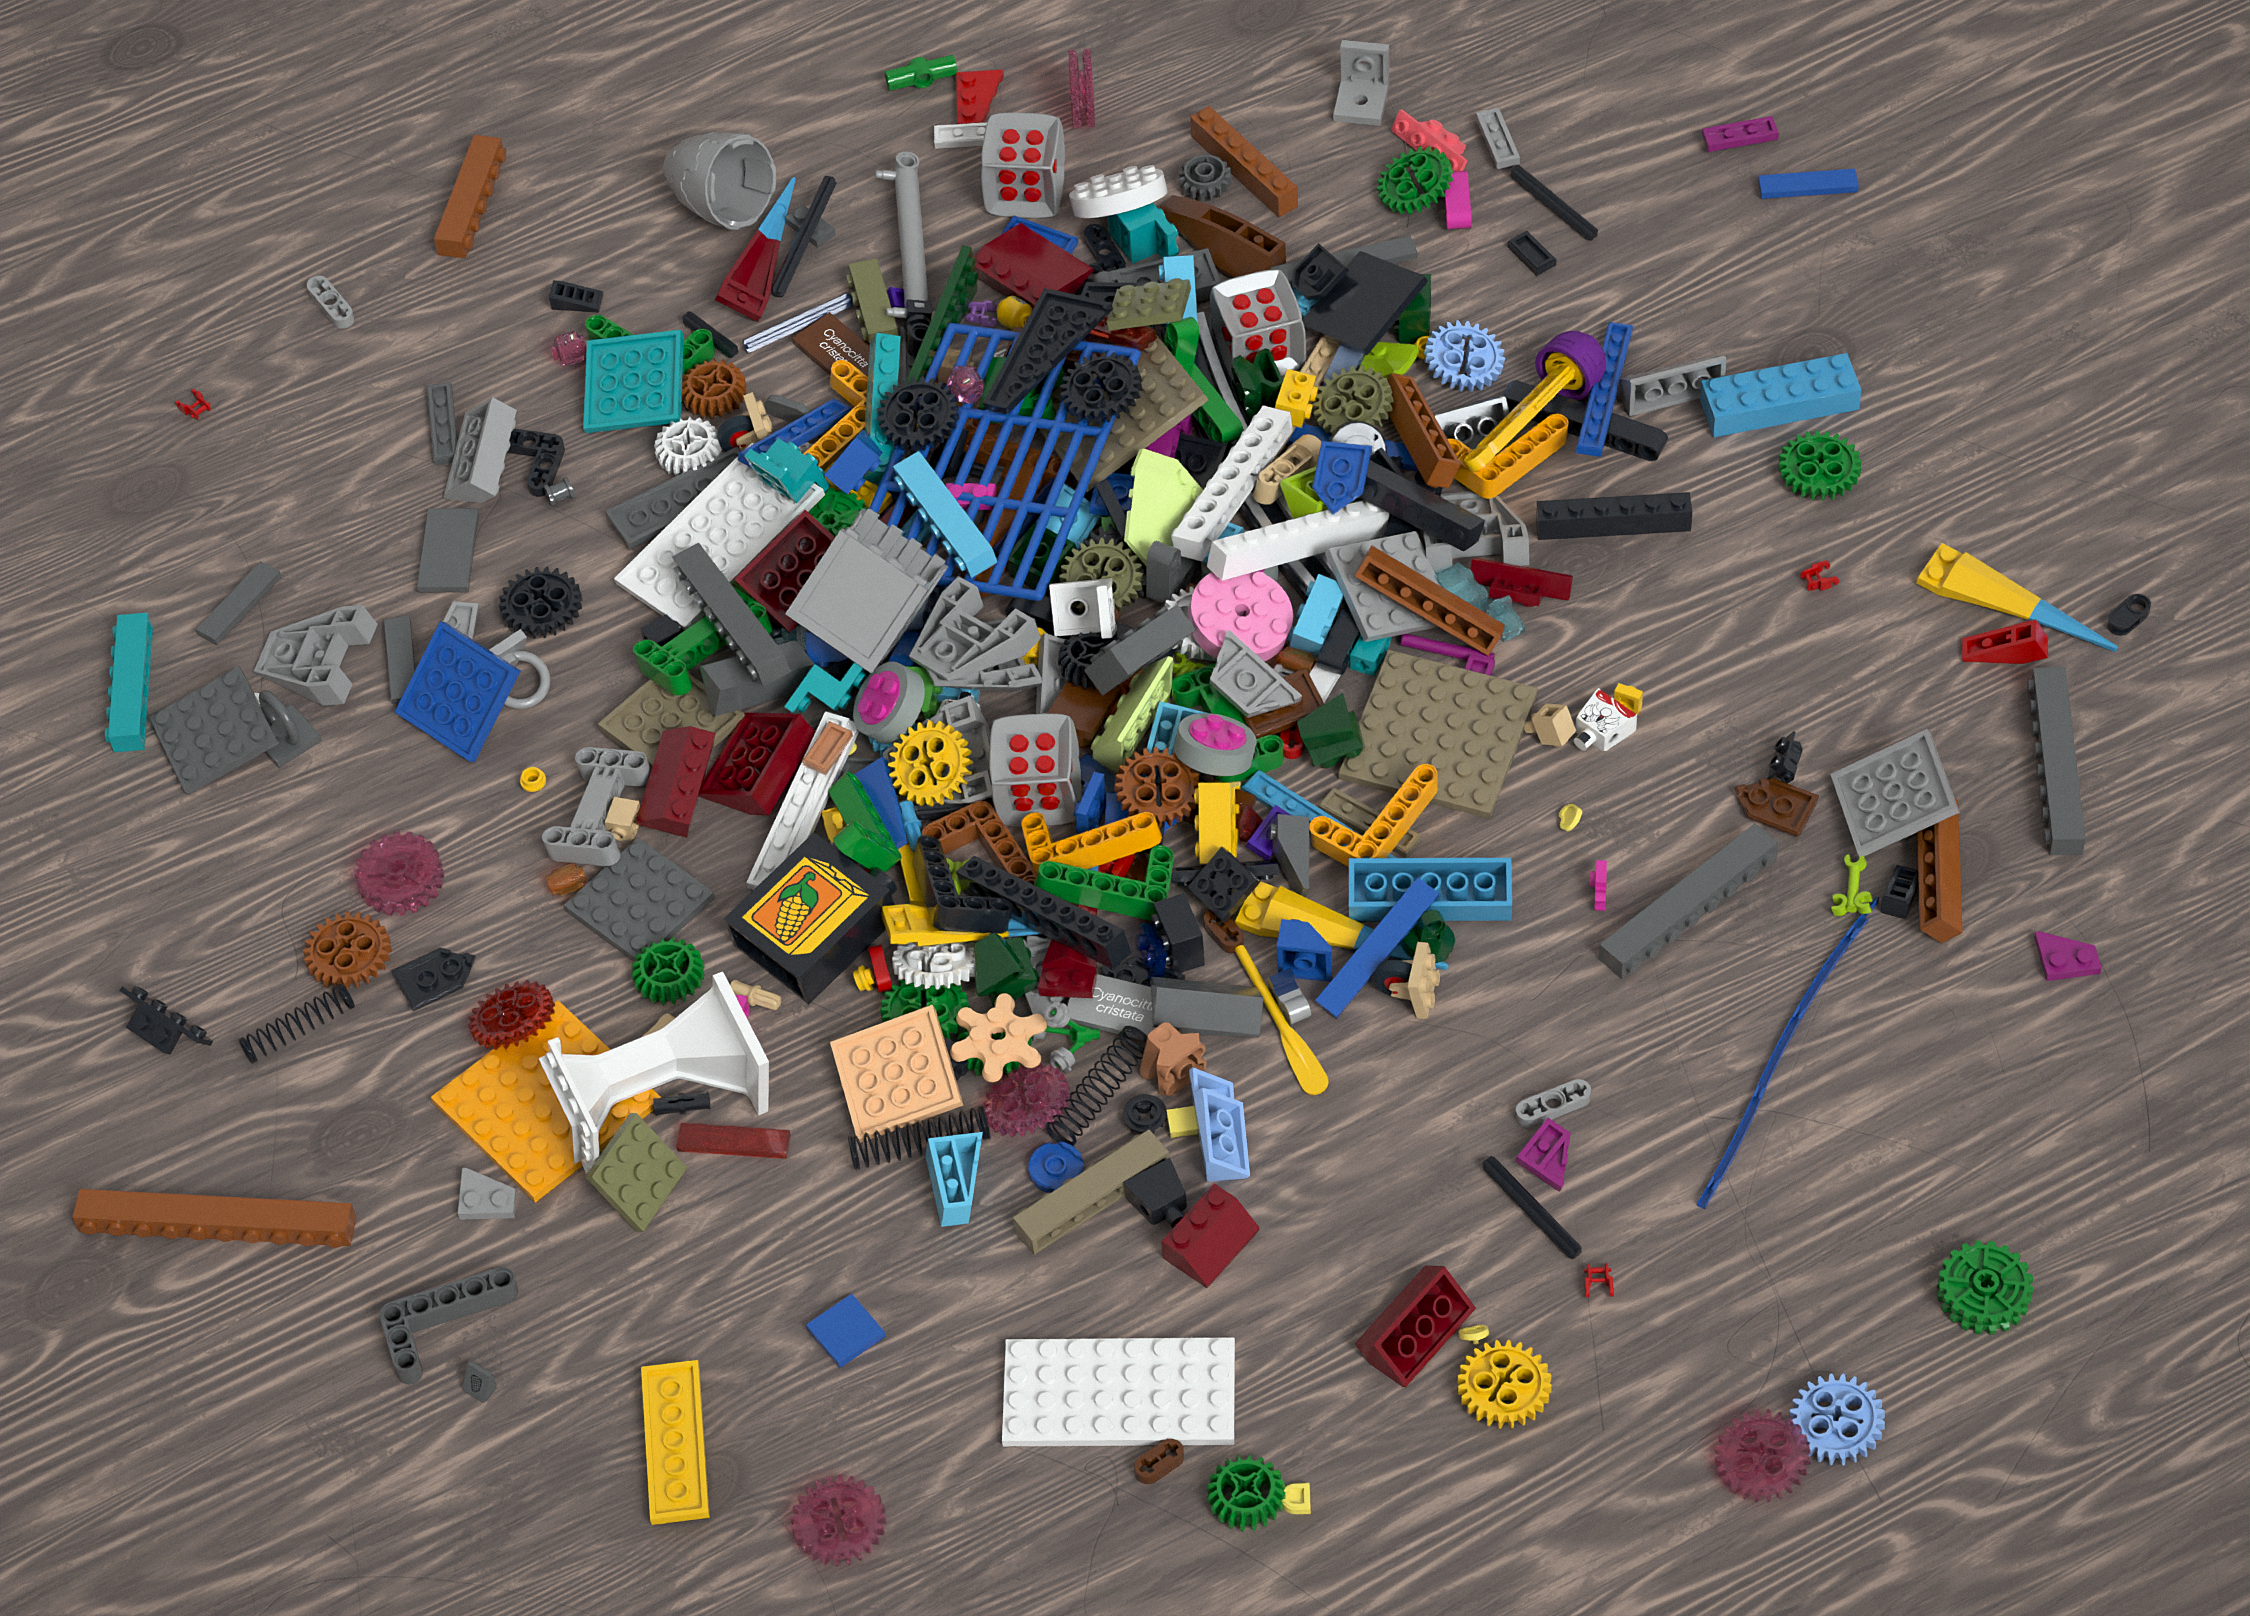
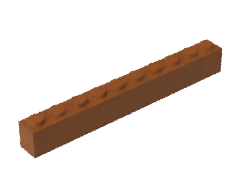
M79 1189L72 1217L78 1231L90 1235L95 1233H109L114 1236L128 1234L139 1237L163 1236L168 1239L184 1237L194 1240L218 1239L223 1242L239 1240L248 1243L273 1242L278 1245L286 1243L301 1244L303 1246L327 1245L333 1248L341 1246L351 1247L357 1219L352 1203Z

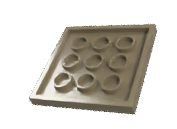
M689 674L692 688L688 693L680 696L671 694L649 679L598 723V728L625 750L643 752L652 769L664 730L692 726L716 733L714 748L735 729L738 722L745 715L740 710L712 717L704 684Z

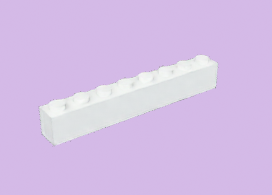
M1366 500L1346 505L1334 515L1328 509L1212 541L1207 567L1223 581L1324 553L1328 548L1378 538L1386 530L1390 513Z

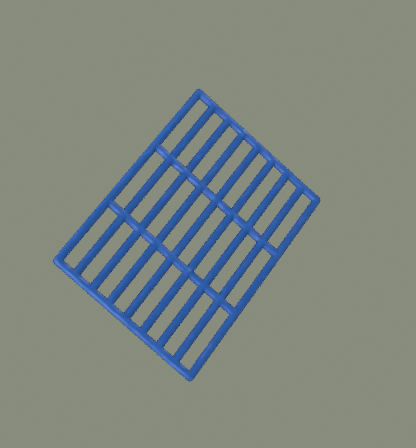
M949 323L926 374L925 382L928 383L931 378H934L935 381L954 334L967 335L945 387H950L952 394L959 382L958 379L961 377L977 337L990 338L964 402L959 407V420L955 421L957 428L951 430L952 435L947 439L934 470L935 473L942 480L967 418L980 420L953 484H958L962 487L968 477L990 422L1003 423L978 485H984L987 488L1013 425L1026 426L998 497L987 495L975 497L972 493L962 492L956 499V501L970 502L966 514L972 522H974L980 504L993 507L982 534L989 544L1003 510H1017L988 583L974 581L976 576L971 578L967 572L964 580L977 586L979 592L1041 601L1116 417L1114 415L1111 416L1110 422H1107L1106 418H1104L1101 427L1088 425L1086 417L1078 421L1077 424L1064 422L1069 410H1066L1062 400L1054 420L1041 418L1066 357L1048 374L1031 417L1018 415L1024 399L1009 414L987 409H973L972 406L1000 340L1013 341L1009 350L1010 353L1021 332ZM1081 341L1073 349L1082 351L1078 361L1079 364L1084 363L1083 357L1090 360L1092 353L1102 354L1105 352L1107 357H1110L1115 352L1116 356L1125 355V357L1131 359L1133 365H1137L1141 356V351L1136 348ZM1096 377V383L1099 384L1102 390L1103 388L1100 384V381L1098 377ZM922 396L918 400L919 410H921L920 401ZM1036 429L1050 430L1022 500L1008 499ZM1060 432L1073 433L1045 504L1033 503V497ZM1083 436L1097 437L1069 507L1055 506ZM901 443L895 447L869 507L878 514L887 491L900 492L887 523L889 527L892 524L897 527L908 502L906 490L901 491L895 481H892L895 475L893 466L901 461L904 454ZM930 444L926 445L925 451L920 446L918 450L925 459L931 446ZM918 510L906 539L908 540L911 538L916 540L924 521L920 517ZM1027 512L1040 514L1012 586L999 585V580ZM1050 517H1063L1064 520L1036 589L1022 588ZM932 534L925 552L933 557L942 538L937 539ZM954 554L948 555L945 562L948 568L937 585L948 587L956 579L951 577L956 565Z

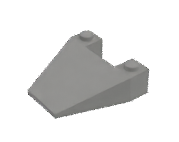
M1473 491L1441 494L1440 497L1484 519L1485 522L1479 542L1464 552L1424 532L1426 558L1429 559L1435 574L1453 571L1452 558L1501 554L1503 563L1519 566L1529 565V537L1526 525L1498 495L1487 499L1480 497Z
M958 576L941 593L909 657L912 661L946 681H951L1023 657L1041 638L1035 619L1017 609H1014L996 629L975 618L974 616L984 607L978 587Z
M363 605L339 607L271 631L256 664L254 673L323 706L344 704L352 687L351 681L339 668L346 650L351 645L370 644L378 624Z

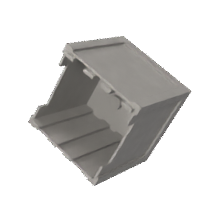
M863 508L850 527L842 528L785 614L861 667L873 673L895 648L948 566L944 564L946 561L937 554H934L932 557L922 550V544L914 538L908 540L901 535L903 531L892 524L889 527L878 519L879 514L870 508L868 510Z

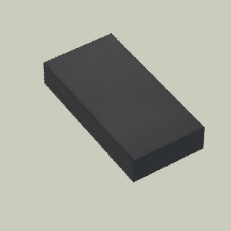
M1528 231L1514 237L1507 243V247L1536 276L1556 266L1557 259Z

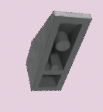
M1278 814L1274 824L1270 823L1268 839L1272 840V850L1293 891L1306 897L1309 890V817Z

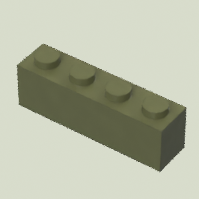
M878 259L849 264L850 274L846 275L848 288H853L854 292H851L853 306L859 307L856 310L858 324L863 323L864 327H861L863 341H868L870 346L876 333L898 336L894 317L886 315V308H891Z

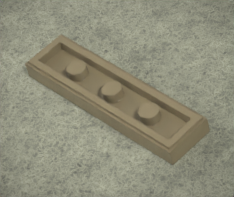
M1334 787L1318 805V808L1362 835L1365 834L1380 814V812ZM1409 829L1392 851L1404 858H1408L1421 842V835Z

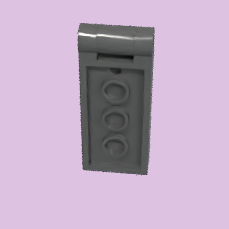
M1209 249L1177 255H1193L1196 302L1210 299L1212 288L1221 283ZM1163 259L1109 272L1102 271L1094 276L1093 281L1136 283L1137 286H1143L1148 282L1163 283V280H1159V265H1163Z

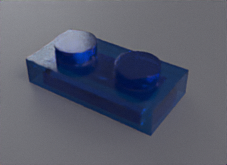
M1151 923L1140 924L1139 935L1135 937L1136 949L1142 954L1144 964L1150 969L1153 977L1164 976L1167 953Z

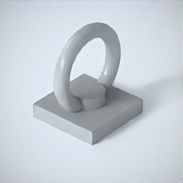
M521 629L489 649L513 666L518 661H524L533 665L539 673L540 685L532 696L524 699L507 697L504 705L514 709H527L537 705L545 698L550 688L549 670L538 656L524 651L527 637Z

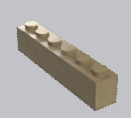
M1150 1130L1143 1134L1135 1135L1129 1143L1120 1149L1112 1150L1103 1160L1089 1165L1084 1172L1075 1178L1067 1179L1061 1187L1052 1193L1044 1194L1038 1202L1030 1207L1021 1209L1013 1217L1015 1233L1034 1255L1123 1198L1125 1196L1123 1182L1170 1158L1169 1151Z

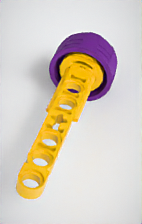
M1566 331L1555 336L1538 352L1535 366L1541 382L1478 444L1477 448L1473 449L1464 458L1463 461L1470 472H1475L1484 467L1556 394L1580 401L1591 392L1592 387L1602 379L1606 370L1605 352L1593 336L1580 331Z

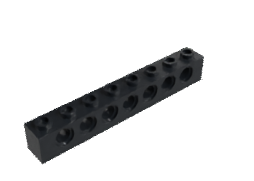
M973 856L956 871L964 895L1004 898L1010 901L1013 905L1012 919L1113 970L1132 953L1123 929L976 856Z

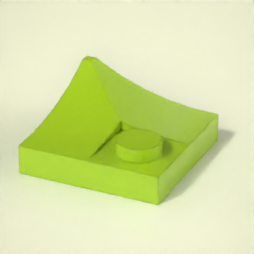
M1378 342L1371 352L1365 355L1361 365H1364L1366 372L1371 367L1374 369L1375 374L1380 371L1383 378H1386L1388 381L1391 373L1405 374L1415 361L1419 350L1417 345Z

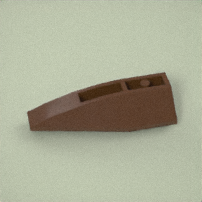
M1172 195L1159 207L1163 210L1166 220L1170 224H1174L1177 231L1197 251L1208 248L1215 268L1231 278L1270 270V267L1286 263L1285 242L1230 212L1210 204Z

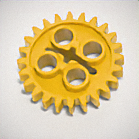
M928 720L927 727L919 722L917 731L911 727L908 728L910 734L908 737L900 734L903 740L902 744H893L898 751L889 754L895 758V762L888 764L889 767L895 769L889 776L897 779L893 786L897 789L901 788L899 794L904 797L907 796V800L912 803L916 800L918 805L923 806L926 801L927 805L933 807L936 800L940 805H944V797L952 801L953 791L961 793L959 784H968L963 777L964 775L972 774L971 771L966 769V766L973 764L972 760L966 758L972 751L964 748L967 746L968 741L964 738L960 739L962 733L959 731L954 732V727L948 724L945 727L944 723L938 721L935 726L934 722ZM925 742H927V744H926L927 750H925V747H924V743H925ZM944 742L943 749L936 753L937 745ZM919 750V757L912 761V754ZM949 766V774L946 777H942V771ZM925 775L924 783L918 786L919 777Z
M1496 1340L1494 1348L1484 1343L1483 1352L1475 1348L1474 1358L1466 1356V1365L1460 1366L1458 1395H1462L1461 1404H1468V1414L1477 1411V1421L1486 1417L1487 1426H1490L1493 1421H1498V1427L1501 1429L1504 1422H1508L1512 1429L1514 1428V1421L1517 1420L1524 1426L1526 1416L1535 1420V1411L1543 1413V1403H1549V1393H1551L1552 1384H1550L1551 1373H1547L1548 1364H1541L1542 1356L1540 1354L1532 1357V1347L1523 1351L1521 1342L1515 1348L1511 1347L1510 1340H1507L1505 1346H1501L1500 1342ZM1503 1364V1365H1506L1507 1367H1505V1368H1498V1367H1496V1365ZM1523 1379H1527V1380H1529L1530 1382H1529V1383H1521V1382H1519V1381H1520V1380H1523ZM1488 1385L1490 1387L1487 1389H1482L1479 1386ZM1511 1400L1513 1403L1505 1404L1502 1401Z

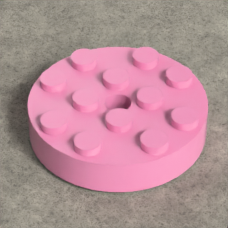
M1255 571L1223 581L1212 572L1205 576L1196 586L1188 607L1187 618L1196 629L1191 633L1195 641L1214 658H1218L1225 634L1230 630L1265 662L1280 652L1286 643L1293 623V609L1282 587L1263 572Z

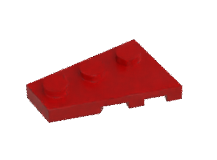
M1003 69L956 72L957 124L985 122L990 110L991 101L997 94L999 82L1003 80Z

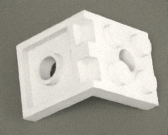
M1112 578L1049 585L1055 636L1076 635L1080 632L1087 634L1090 631L1098 633L1101 631L1102 639L1113 637L1117 631V624L1115 622ZM1074 601L1084 603L1085 612L1083 614L1076 615L1072 612L1071 604Z

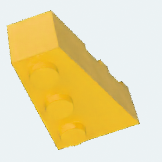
M1241 781L1198 783V788L1195 789V804H1199V815L1195 817V829L1199 831V842H1196L1195 854L1197 858H1200V864H1207L1221 846L1237 858L1238 829H1236V814H1239V804H1235V789H1240Z

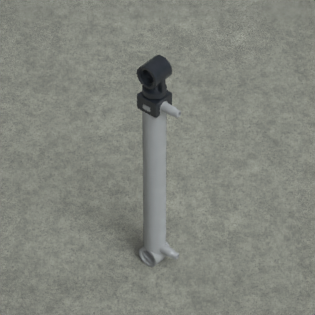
M901 152L896 156L893 171L877 170L875 177L882 180L895 181L905 308H886V315L903 318L904 329H907L906 351L909 355L916 357L930 325L932 303L928 299L918 179L919 158L911 152Z

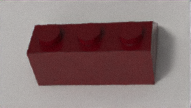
M1214 1183L1161 1241L1163 1259L1208 1288L1258 1233L1260 1228L1236 1197Z

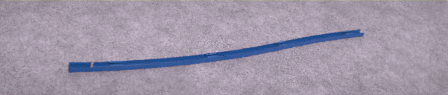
M1879 896L1871 901V911L1878 904ZM1861 914L1847 931L1797 1006L1764 1069L1729 1147L1697 1202L1698 1207L1705 1209L1713 1197L1749 1129L1772 1075L1791 1037L1835 965L1867 924L1868 918L1866 920L1865 918L1868 914Z

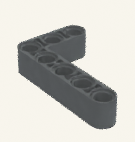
M1157 540L1154 541L1147 554V598L1165 605L1166 600L1171 601L1172 594L1179 596L1180 589L1185 591L1190 582L1201 571V561L1181 556L1180 549Z
M506 1267L495 1268L384 1304L379 1312L399 1380L404 1384H414L423 1375V1368L412 1333L513 1301L518 1295V1286L512 1270ZM405 1341V1343L397 1345L399 1342ZM412 1364L411 1367L404 1368L405 1366Z

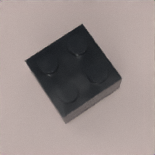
M1185 894L1154 902V914L1151 915V920L1155 929L1152 930L1156 945H1161L1163 948L1161 954L1165 966H1170L1172 970L1179 973L1204 966L1203 934Z

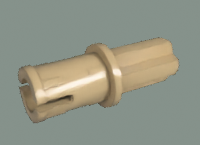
M733 980L730 984L735 996H747L748 1003L751 1006L759 1005L771 1010H777L781 1006L780 995L763 990L759 985L751 986L738 980Z

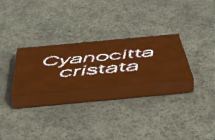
M830 312L792 337L793 344L827 374L831 375V368L834 362L846 360L868 377L870 346Z

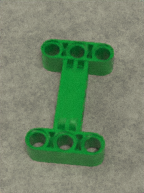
M732 586L770 635L772 627L766 608ZM705 616L661 647L652 640H642L634 645L633 653L641 673L671 694L680 696L688 693L692 688L688 671L726 645L725 636L720 637L714 626L715 622L710 623Z
M1216 663L1179 675L1172 680L1171 692L1174 705L1192 708L1201 704L1206 713L1227 716L1246 725L1239 710L1209 684ZM1276 735L1258 738L1252 764L1247 771L1233 776L1213 775V778L1221 782L1243 781L1251 778L1258 770L1266 773L1279 768L1284 761L1282 739Z

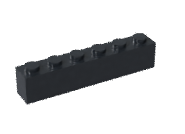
M1369 460L1364 491L1359 496L1360 498L1463 552L1479 542L1485 522L1484 519Z
M1690 492L1536 501L1538 540L1691 531L1692 526Z

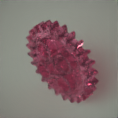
M1040 1063L1036 1068H1027L1026 1070H1023L1020 1066L1017 1073L1009 1072L1007 1079H999L1000 1085H992L991 1087L994 1092L987 1093L986 1097L988 1100L983 1102L988 1124L995 1133L1000 1132L1002 1136L1009 1133L1010 1137L1013 1138L1019 1132L1021 1137H1024L1027 1130L1034 1134L1036 1127L1039 1126L1044 1129L1046 1121L1054 1122L1053 1115L1062 1114L1060 1107L1067 1106L1065 1099L1070 1098L1068 1093L1070 1087L1063 1072H1060L1058 1067L1053 1069L1051 1064L1044 1068L1043 1064Z
M1755 1409L1754 1417L1752 1418L1744 1412V1421L1740 1422L1738 1419L1733 1418L1735 1427L1731 1428L1725 1425L1724 1429L1727 1436H1718L1721 1445L1715 1446V1452L1719 1456L1714 1458L1716 1466H1720L1717 1468L1719 1476H1724L1723 1482L1725 1486L1732 1484L1731 1489L1734 1494L1742 1489L1743 1499H1746L1750 1493L1753 1494L1755 1502H1758L1761 1495H1765L1767 1502H1770L1771 1494L1774 1493L1779 1499H1782L1781 1490L1785 1489L1787 1492L1792 1493V1483L1801 1485L1798 1475L1807 1476L1808 1474L1805 1466L1811 1464L1810 1457L1807 1456L1811 1451L1809 1445H1805L1808 1443L1806 1434L1801 1435L1802 1429L1800 1425L1793 1427L1794 1423L1791 1417L1783 1421L1782 1412H1779L1775 1418L1772 1417L1770 1409H1767L1765 1416H1760L1758 1409ZM1749 1437L1757 1438L1751 1444L1744 1443V1440ZM1778 1440H1783L1786 1442L1781 1447L1773 1446V1444ZM1744 1464L1753 1465L1746 1471L1739 1469ZM1779 1467L1782 1469L1777 1474H1771L1768 1472L1771 1468Z
M839 1475L837 1482H832L830 1476H827L826 1484L824 1485L818 1480L815 1481V1490L806 1487L807 1497L799 1495L798 1501L800 1505H793L795 1515L791 1516V1522L794 1525L791 1528L793 1536H796L797 1546L803 1545L804 1554L811 1552L813 1561L822 1556L824 1565L831 1558L834 1559L835 1565L838 1566L840 1559L844 1558L849 1565L851 1564V1556L862 1560L861 1552L863 1550L869 1554L872 1553L870 1543L874 1545L880 1544L877 1535H884L885 1533L882 1525L886 1524V1517L883 1515L886 1512L884 1504H881L880 1495H874L873 1486L866 1488L863 1479L856 1485L853 1476H850L847 1482H843L842 1475ZM832 1499H836L846 1537L845 1542L840 1540L831 1503ZM847 1502H856L852 1506H844ZM819 1509H827L824 1513H815ZM854 1527L862 1528L857 1532L850 1531ZM833 1534L829 1539L821 1538L823 1535Z

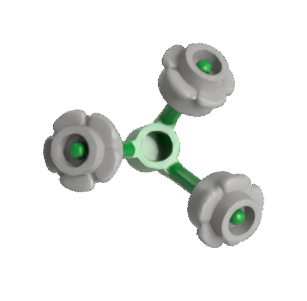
M1057 1001L1053 1002L1045 1011L1044 1019L1048 1025L1045 1031L1033 1035L1034 1041H1037V1039L1045 1040L1046 1032L1070 1036L1073 1046L1069 1050L1059 1047L1050 1053L1052 1068L1057 1072L1064 1071L1068 1073L1071 1071V1066L1075 1063V1058L1072 1054L1084 1046L1085 1043L1099 1039L1100 1031L1099 1029H1090L1088 1026L1078 1025L1070 1020V1011L1066 1004H1061ZM1068 1025L1071 1027V1029H1065L1062 1027Z

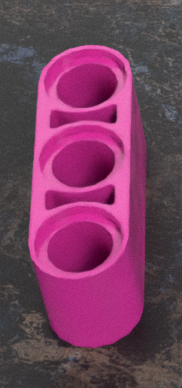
M1454 171L1451 175L1453 181L1448 183L1451 188L1444 190L1447 230L1471 228L1468 172Z

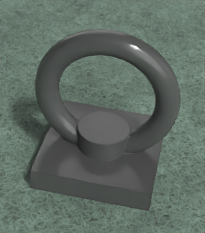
M268 690L260 692L259 703L279 742L278 745L264 753L278 768L322 741L320 734L292 704L285 707L272 692Z

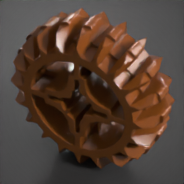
M713 359L712 362L707 363L704 360L702 365L695 363L694 369H687V375L682 376L683 404H685L687 410L693 412V415L700 414L702 419L707 415L712 420L716 415H720L722 418L724 413L732 415L733 409H739L740 403L744 402L743 395H746L747 392L746 380L739 367L735 368L733 362L727 364L724 359L720 362Z

